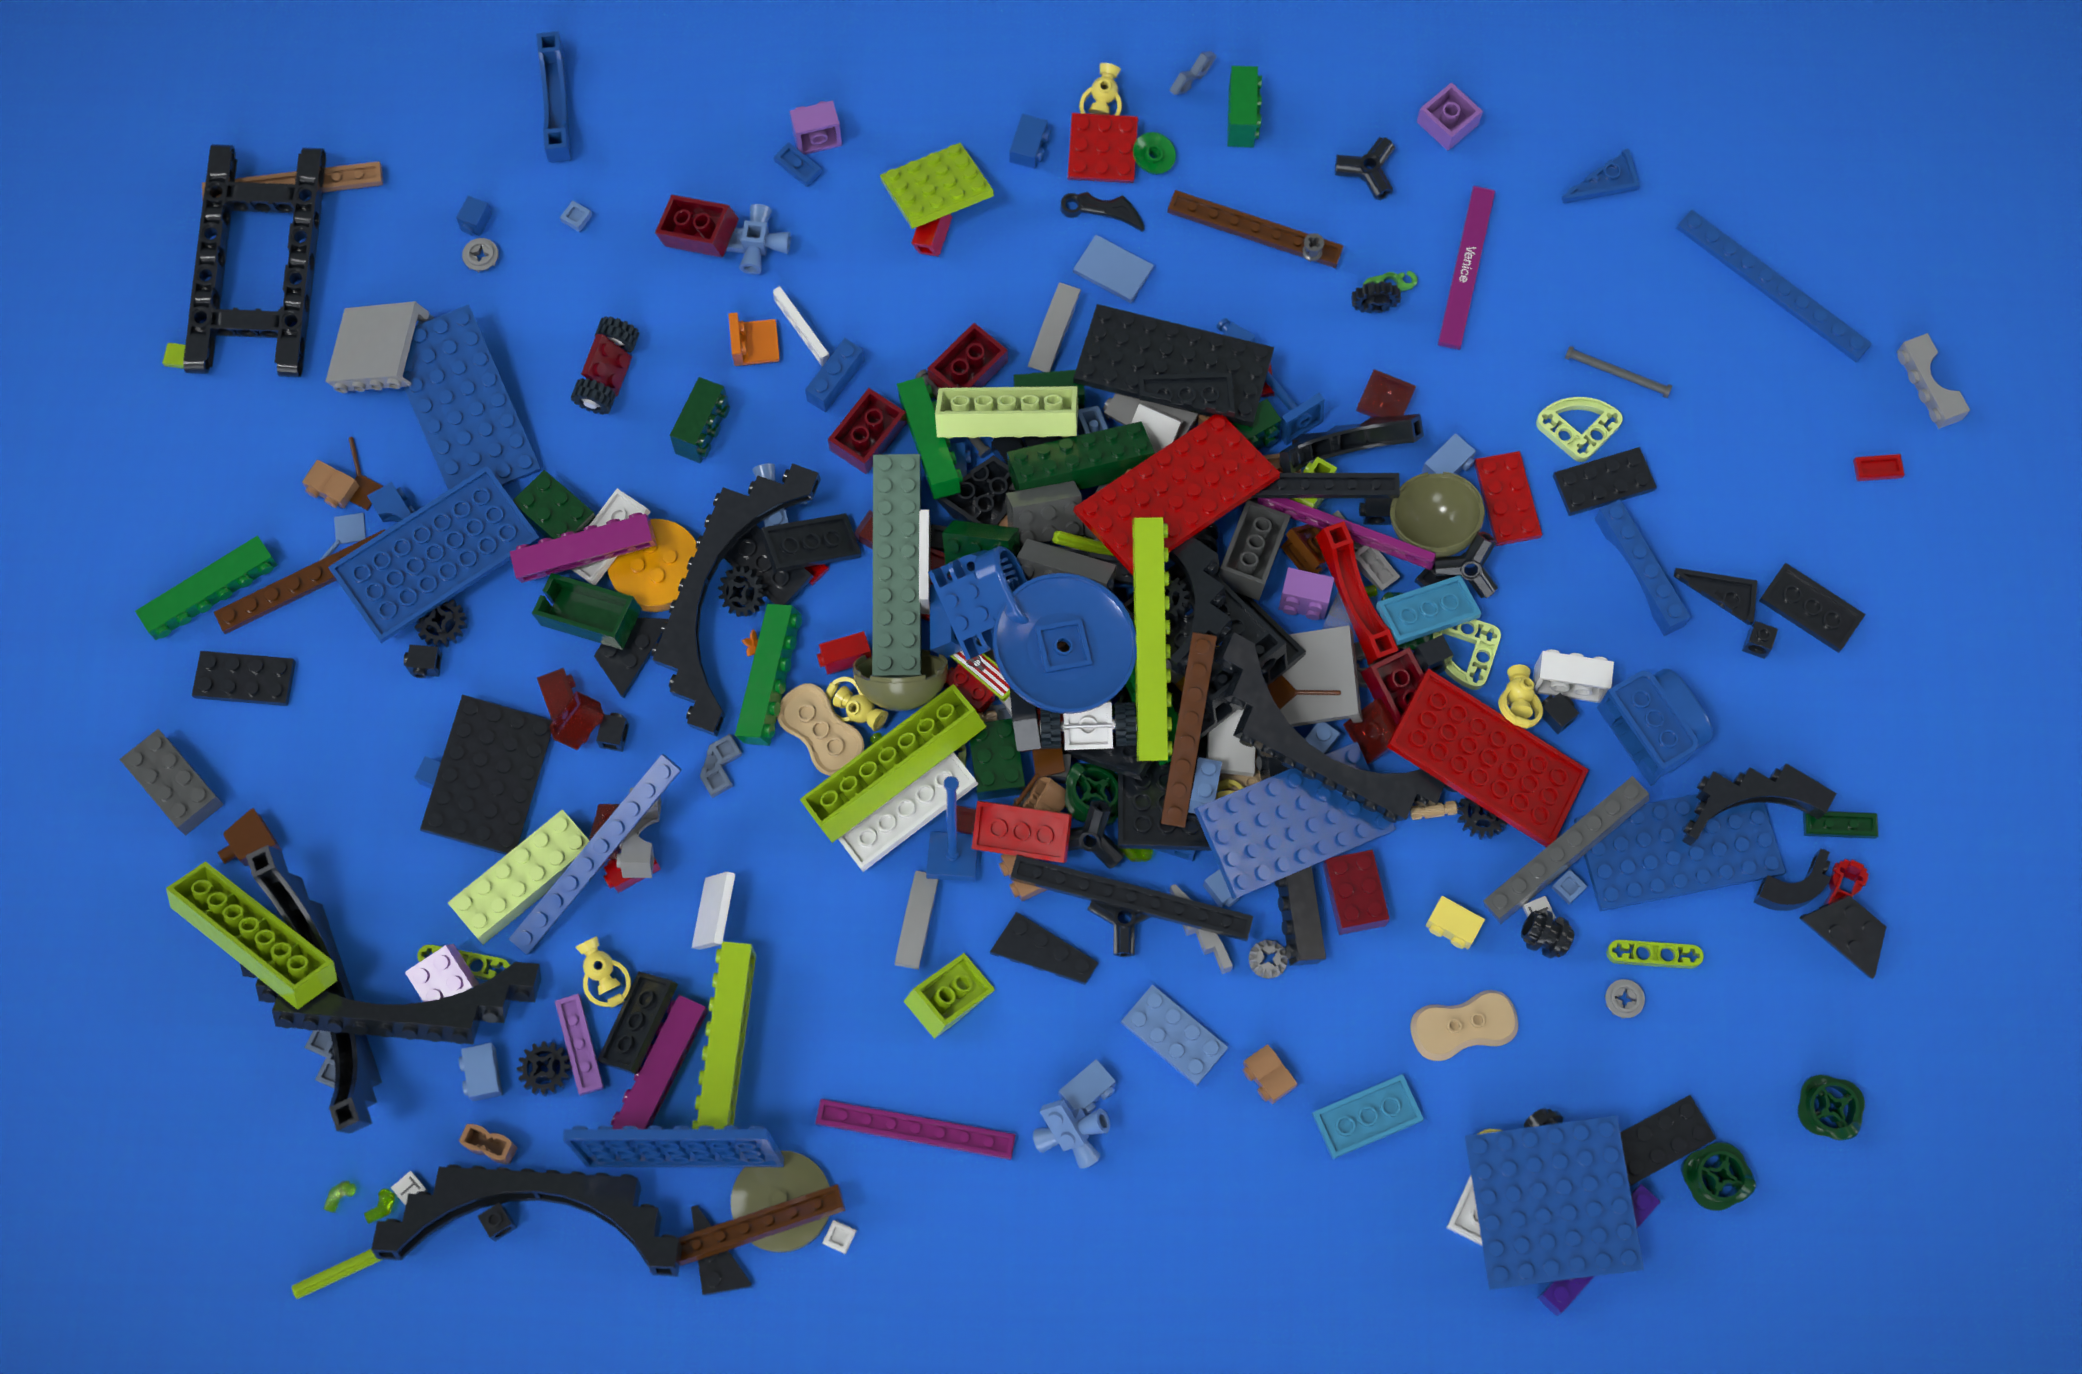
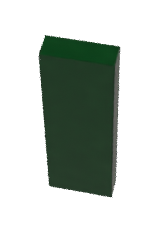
M1827 811L1821 818L1816 819L1803 812L1804 836L1871 839L1878 837L1877 813Z

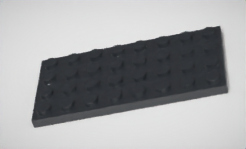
M1097 304L1073 377V383L1139 399V375L1231 373L1235 416L1225 417L1230 422L1253 427L1274 347ZM1169 406L1209 417L1215 415L1213 413Z

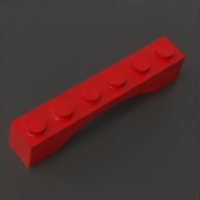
M1345 521L1323 528L1316 535V539L1330 573L1334 577L1335 585L1368 664L1371 665L1382 661L1399 650L1390 629L1377 614L1367 595L1358 570L1353 540Z

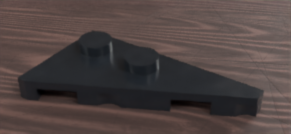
M1680 568L1674 570L1673 577L1747 625L1753 624L1757 580Z
M697 1205L691 1206L694 1232L712 1227ZM728 1250L698 1260L703 1296L752 1287L751 1282Z

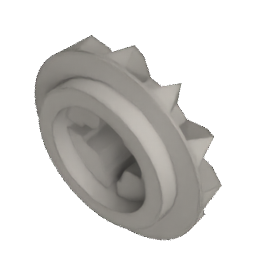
M485 238L470 241L462 252L464 264L470 270H476L478 273L480 270L488 271L492 265L495 266L496 260L499 258L496 245ZM483 249L484 255L486 257H482V259L479 262L476 255H480V252H482Z
M1265 939L1256 943L1251 949L1249 965L1256 975L1271 979L1281 975L1286 969L1288 958L1286 957L1284 946H1281L1276 941ZM1263 952L1267 955L1276 953L1273 958L1274 965L1269 962L1261 965L1264 959Z
M1621 979L1613 982L1605 994L1606 1007L1611 1010L1613 1015H1617L1622 1019L1633 1018L1644 1007V993L1640 986L1631 980ZM1625 992L1627 998L1631 999L1632 1002H1627L1623 1008L1622 1001L1618 1000L1617 997H1621Z

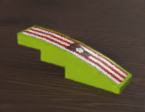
M963 651L950 655L954 662L963 666L1003 702L1010 696V686L1000 673L997 664L983 653L969 660H966Z

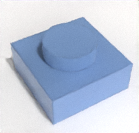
M572 201L561 215L560 220L580 232L591 218L592 213L590 210Z
M1570 869L1552 886V889L1568 904L1587 888V885Z

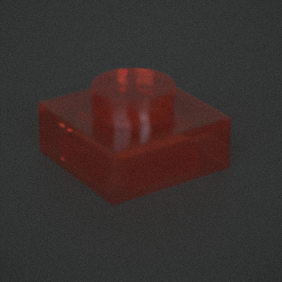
M957 805V832L973 834L976 809Z

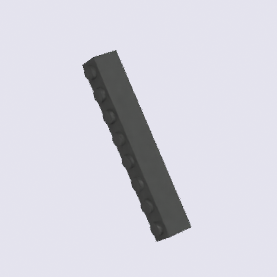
M1633 776L1630 777L1484 899V906L1502 924L1649 801V793Z

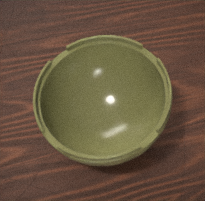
M1427 472L1412 477L1400 487L1399 498H1393L1390 516L1392 527L1400 541L1435 553V558L1457 554L1472 543L1477 532H1480L1482 528L1485 510L1479 491L1465 478L1449 472H1443V474H1428Z
M921 649L922 675L887 678L872 676V657L866 659V655L854 662L853 675L861 693L873 704L888 710L908 711L924 706L939 694L947 679L948 661L941 654L937 657L930 655V650Z

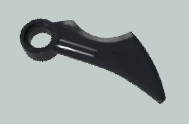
M1088 192L1080 194L1069 193L1062 197L1060 210L1065 217L1075 218L1081 212L1117 219L1141 232L1145 229L1136 209L1123 195L1112 200H1100ZM1073 201L1078 207L1070 210L1066 207V203Z

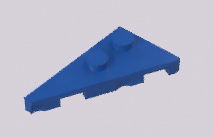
M1629 149L1623 150L1621 155L1614 160L1608 161L1604 167L1598 168L1578 186H1573L1562 196V202L1566 203L1638 190L1640 185Z

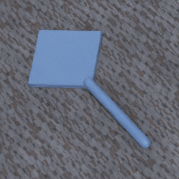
M364 513L334 517L336 541L320 560L330 556L339 544L358 542L366 538Z

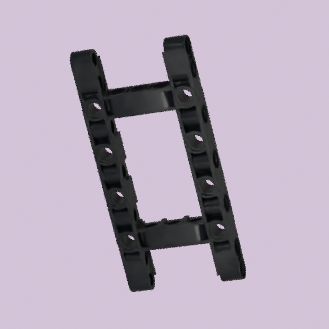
M212 144L209 151L183 361L184 370L186 373H209L210 367L213 366L216 336L277 338L275 363H277L278 376L301 377L326 167L325 149L302 148L301 153L298 155L295 184L235 182L237 159H235L234 146ZM232 211L294 213L293 223H290L288 238V265H285L284 301L283 307L278 309V311H262L256 308V311L239 310L238 308H233V310L220 309ZM307 238L304 242L299 243L302 239ZM302 280L299 284L294 285L296 281ZM207 318L204 323H200L201 320ZM297 322L295 326L290 327L291 323Z

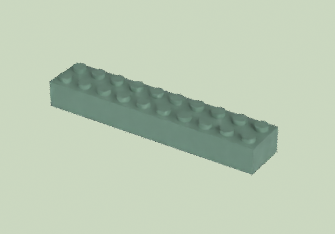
M920 454L873 455L872 676L903 678L922 675L921 605L919 602Z

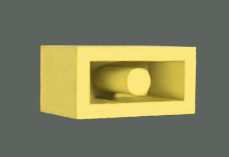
M1441 896L1425 926L1429 928L1432 934L1450 939L1451 944L1455 947L1469 949L1485 919Z

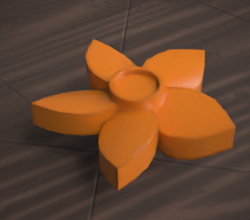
M753 629L750 632V638L741 640L744 645L748 646L746 649L747 656L755 654L758 643L756 631Z

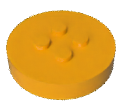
M650 519L657 545L617 556L608 568V574L615 591L633 596L642 608L641 611L663 612L668 611L672 601L678 598L680 581L682 578H686L689 571L687 570L689 559L694 557L697 551L696 541L684 527L675 522L664 519Z

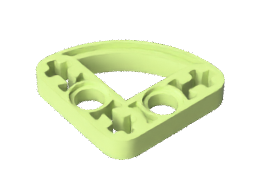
M1571 397L1556 401L1543 409L1537 417L1536 426L1574 460L1585 462L1619 429L1623 417L1617 409L1603 401L1588 397ZM1570 410H1585L1601 416L1581 435L1558 414ZM1548 418L1551 419V422H1550V423H1547V424H1544V423H1543V420H1544V419H1545V420L1548 419ZM1608 418H1615V422H1611L1606 429L1604 425ZM1556 425H1559L1555 432H1553V428H1555ZM1566 431L1570 434L1571 438L1567 441L1561 440L1558 433ZM1599 431L1603 438L1601 440H1594L1591 437V432ZM1587 442L1589 446L1585 453H1578V449L1583 448Z
M1475 619L1457 625L1456 630L1451 627L1433 633V639L1441 636L1443 633L1475 644L1466 672L1460 669L1452 659L1447 665L1445 672L1453 680L1469 689H1481L1488 678L1501 638L1500 630L1494 625ZM1470 624L1473 627V633H1463L1461 625ZM1478 628H1481V634L1478 638L1475 637L1478 632ZM1488 632L1493 633L1491 641L1486 640ZM1485 652L1489 656V661L1485 663L1478 661L1476 654ZM1477 668L1481 669L1478 677L1480 680L1474 683L1473 678L1470 676H1474Z

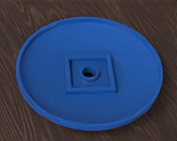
M1068 573L1047 574L1029 580L1013 592L1020 610L1029 619L1027 624L1016 623L1009 619L1004 612L1007 606L1006 602H1004L997 615L993 629L994 657L1003 678L1021 698L1043 710L1062 714H1074L1090 711L1102 706L1114 698L1124 687L1136 661V632L1124 605L1103 585L1089 578ZM1059 641L1066 642L1069 645V651H1060L1057 648V643Z

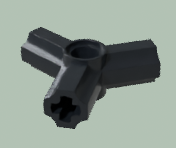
M1379 137L1369 152L1362 157L1337 155L1335 175L1359 177L1365 181L1374 199L1382 200L1393 192V188L1381 168L1395 150V146L1386 137Z
M1484 531L1477 532L1469 548L1461 556L1435 558V578H1452L1461 575V577L1469 581L1480 598L1491 596L1498 589V585L1483 565L1494 548L1496 539ZM1468 564H1475V566L1471 568L1465 567Z
M1100 800L1092 801L1084 826L1070 828L1068 851L1084 849L1093 852L1110 869L1123 859L1125 853L1105 834V828L1111 812V807L1106 802Z
M1091 901L1088 911L1114 925L1113 955L1119 957L1134 956L1135 925L1147 920L1151 916ZM1125 914L1130 917L1131 921L1123 924L1119 922L1118 917Z

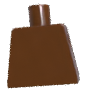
M252 808L223 833L229 845L217 853L224 864L237 857L244 866H249L246 855L267 845L281 851L282 849L260 814Z

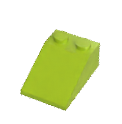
M963 953L913 988L903 1002L935 1039L986 999L995 989L966 954Z

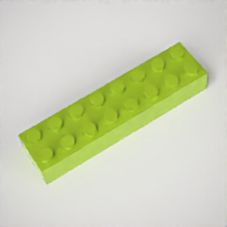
M953 684L800 798V801L833 843L985 729L986 725L972 705Z
M206 861L166 888L170 907L296 1009L304 1006L337 981L334 961Z
M722 941L721 949L718 948L716 952L718 973L714 972L712 987H715V997H710L709 1012H712V1018L706 1024L708 1046L704 1045L702 1052L705 1069L700 1070L699 1085H702L701 1095L696 1097L695 1110H698V1120H693L692 1129H699L700 1126H711L714 1129L734 1126L756 962V953L752 944Z

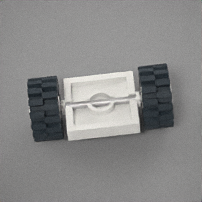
M1110 700L1090 711L1064 714V721H1061V724L1060 713L1040 708L1042 749L1061 748V729L1064 731L1065 750L1113 748L1112 730L1115 727L1117 746H1136L1134 702L1115 703V720L1112 719V702Z

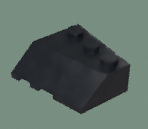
M993 455L972 469L969 474L962 477L963 482L959 483L961 492L936 499L955 520L998 525L1007 515L1006 493L1015 492L1016 490L1009 474L1008 465Z

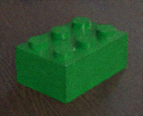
M1231 66L1228 89L1227 147L1254 148L1255 139H1259L1262 75H1258L1257 66Z

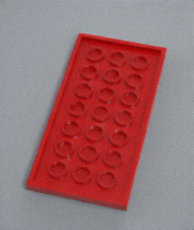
M1215 414L1076 505L1074 513L1133 575L1132 520L1134 518L1163 517V524H1168V538H1164V548H1168L1169 553L1279 479L1280 472L1224 415Z
M1430 669L1424 672L1386 746L1546 848L1556 840L1589 769L1524 728L1513 725L1503 715Z

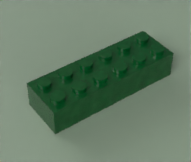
M1140 421L1007 452L1008 470L1016 491L1074 481L1078 489L1081 490L1113 482L1124 475L1127 470L1133 469L1154 455L1155 451L1143 423Z

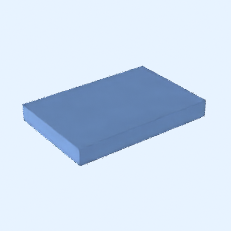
M1095 235L1075 265L1073 273L1132 303L1152 272L1154 265Z

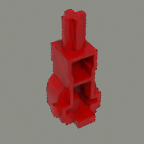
M1847 859L1835 863L1829 881L1831 892L1824 905L1831 904L1845 895L1853 897L1866 885L1869 873H1866L1867 869L1864 868L1863 864ZM1843 876L1855 882L1850 893L1839 889Z

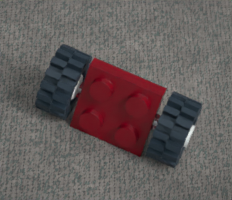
M606 316L601 318L595 333V339L581 373L586 379L580 378V380H577L571 395V400L574 401V404L579 405L582 409L586 408V411L590 412L591 410L596 414L598 412L603 415L604 413H610L614 399L618 396L632 356L627 352L630 353L634 350L639 336L638 329L634 328L632 324L628 325L627 321L622 322L621 319H614V317L608 318Z

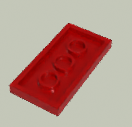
M1520 451L1475 459L1474 466L1493 538L1496 539L1495 545L1500 546L1541 538L1542 532Z
M977 801L972 849L1066 863L1072 814Z

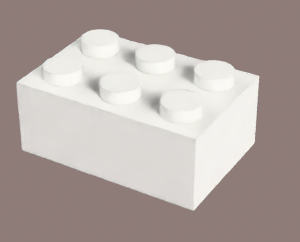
M1553 649L1542 651L1534 666L1533 682L1535 693L1552 696L1561 693L1564 697L1567 696L1570 699L1600 703L1607 691L1612 687L1614 662L1607 661L1604 657L1587 658L1579 653L1561 654L1558 650Z

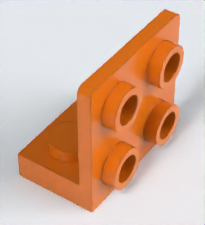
M738 312L728 313L732 357L735 366L780 361L775 319L744 322L739 321Z

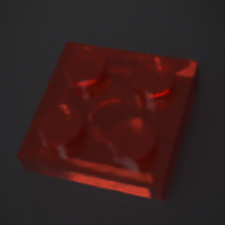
M1374 369L1356 411L1370 417L1404 415L1416 386Z
M1381 698L1375 699L1361 710L1363 722L1353 723L1349 719L1343 724L1354 743L1358 742L1367 764L1373 763L1390 750L1386 746L1397 726Z

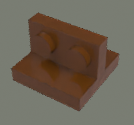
M1309 524L1291 528L1286 533L1289 539L1281 548L1299 570L1321 574L1328 567L1316 539V535L1321 530Z

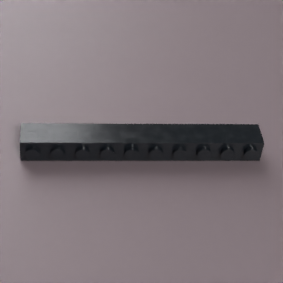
M1256 748V767L1260 771L1261 781L1290 769L1283 766L1279 759L1262 755L1260 753L1261 750ZM1310 866L1274 882L1275 886L1278 887V908L1282 912L1283 922L1281 927L1286 938L1285 954L1289 959L1290 966L1317 964L1326 959L1312 867Z

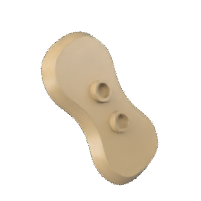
M805 683L795 687L782 698L780 714L777 716L780 726L786 732L803 741L809 750L814 766L821 773L831 776L863 752L864 742L861 734L853 726L841 721L834 714L826 693L820 687L811 683Z
M1485 990L1459 1005L1445 1006L1433 1004L1420 1008L1411 1019V1035L1417 1050L1423 1057L1433 1061H1444L1470 1046H1502L1507 1044L1518 1032V1017L1515 1007L1507 995L1496 990Z

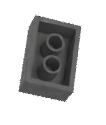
M1070 481L1006 493L1008 527L1019 528L1020 546H1023L1027 539L1040 543L1052 541L1055 531H1063L1078 536L1083 535V522L1074 513V507L1082 502V495L1075 482Z

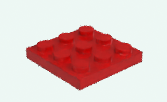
M1072 113L1068 180L1134 183L1135 159L1133 147L1137 140L1138 116Z

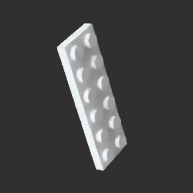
M954 752L838 838L863 872L947 809L946 790L944 788V780L947 777L953 776L959 781V787L956 790V800L978 785L975 778Z

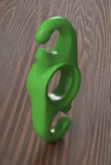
M1408 271L1406 275L1412 278V282L1406 283L1403 281L1405 273L1387 272L1383 275L1370 277L1363 284L1369 282L1379 283L1392 279L1400 288V292L1411 290L1417 284L1418 279L1414 272Z

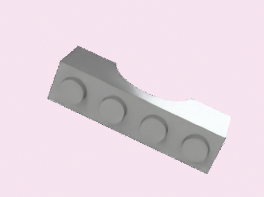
M1927 333L1903 342L1897 354L1899 362L1905 366L1908 372L1910 382L1916 386L1920 400L1928 408L1931 420L1940 429L1963 420L1970 409L1960 391L1945 389L1933 379L1930 364L1938 351Z
M661 797L658 798L619 845L622 852L617 854V868H621L623 878H652L654 866L652 843L642 840L639 834L647 826L659 822L662 804Z

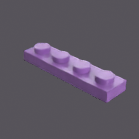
M576 994L556 1000L555 1004L579 1095L582 1096L604 1089L580 995Z

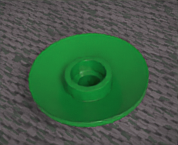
M1148 132L1142 134L1136 140L1133 147V156L1136 163L1148 173L1163 174L1175 162L1176 153L1173 144L1160 133Z

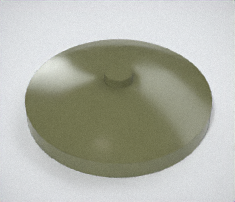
M781 1151L784 1156V1167H744L740 1172L731 1193L733 1219L828 1188L829 1183L818 1165L808 1157L792 1151ZM829 1216L751 1242V1244L762 1250L774 1253H787L801 1249L818 1237L824 1229Z

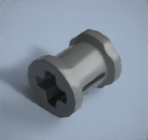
M1312 233L1306 236L1302 251L1303 257L1307 261H1317L1321 258L1322 248L1324 247V239L1321 235Z

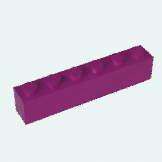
M634 513L629 515L628 519L621 521L620 519H612L603 526L591 525L578 533L566 532L561 534L560 538L553 540L552 538H544L538 541L539 544L517 546L516 550L510 551L516 579L524 583L549 576L551 573H560L656 546L651 520L646 514Z
M681 995L678 996L677 1000H672L667 1010L669 1015L665 1023H660L656 1032L658 1037L654 1045L650 1044L645 1055L647 1059L643 1067L640 1066L637 1074L634 1075L633 1080H635L632 1089H628L622 1099L624 1105L621 1111H617L612 1118L611 1125L613 1129H623L624 1126L648 1129L649 1126H652L708 1013L705 1006Z

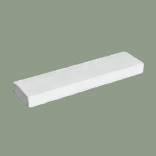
M777 287L773 290L776 304L823 367L829 359V353L781 287Z

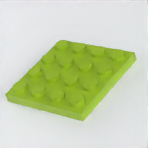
M961 143L951 145L946 149L931 153L926 157L880 174L881 182L911 229L994 196L993 189Z

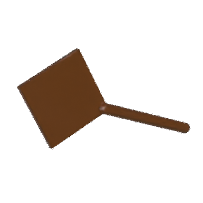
M349 437L357 474L355 480L359 485L350 502L368 511L372 503L367 495L383 486L361 475L354 439Z
M1282 675L1267 686L1279 710L1296 695L1341 694L1339 690H1296Z
M1062 744L1061 748L1032 750L1035 775L1013 804L1014 806H1019L1038 778L1065 772Z

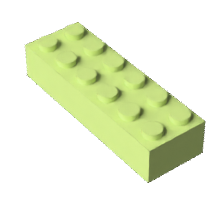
M1077 386L939 388L935 411L937 437L1021 438L1026 436H1077Z
M562 809L451 899L448 904L482 945H484L550 890L589 843V839Z

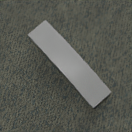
M1059 282L1038 335L1028 367L1042 372H1051L1065 332L1067 333L1081 289Z
M1338 510L1332 514L1346 520ZM1353 541L1358 570L1381 592L1400 578L1378 550Z
M915 871L895 959V965L919 970L939 879H927L926 872Z
M1176 884L1171 885V895L1191 900ZM1183 925L1186 936L1196 933L1204 955L1214 952L1222 974L1232 970L1233 965L1216 933Z

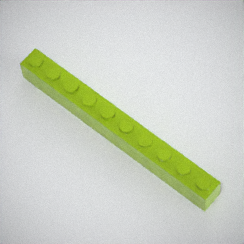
M1163 517L1134 518L1132 520L1134 628L1136 632L1137 761H1167L1168 756H1172V741H1168V731H1172V719L1167 717V707H1171V693H1167V683L1171 682V670L1166 668V659H1170V644H1166V635L1170 634V621L1165 620V610H1169V596H1165V586H1169V573L1164 572V562H1168V548H1164V538H1168V524H1163Z

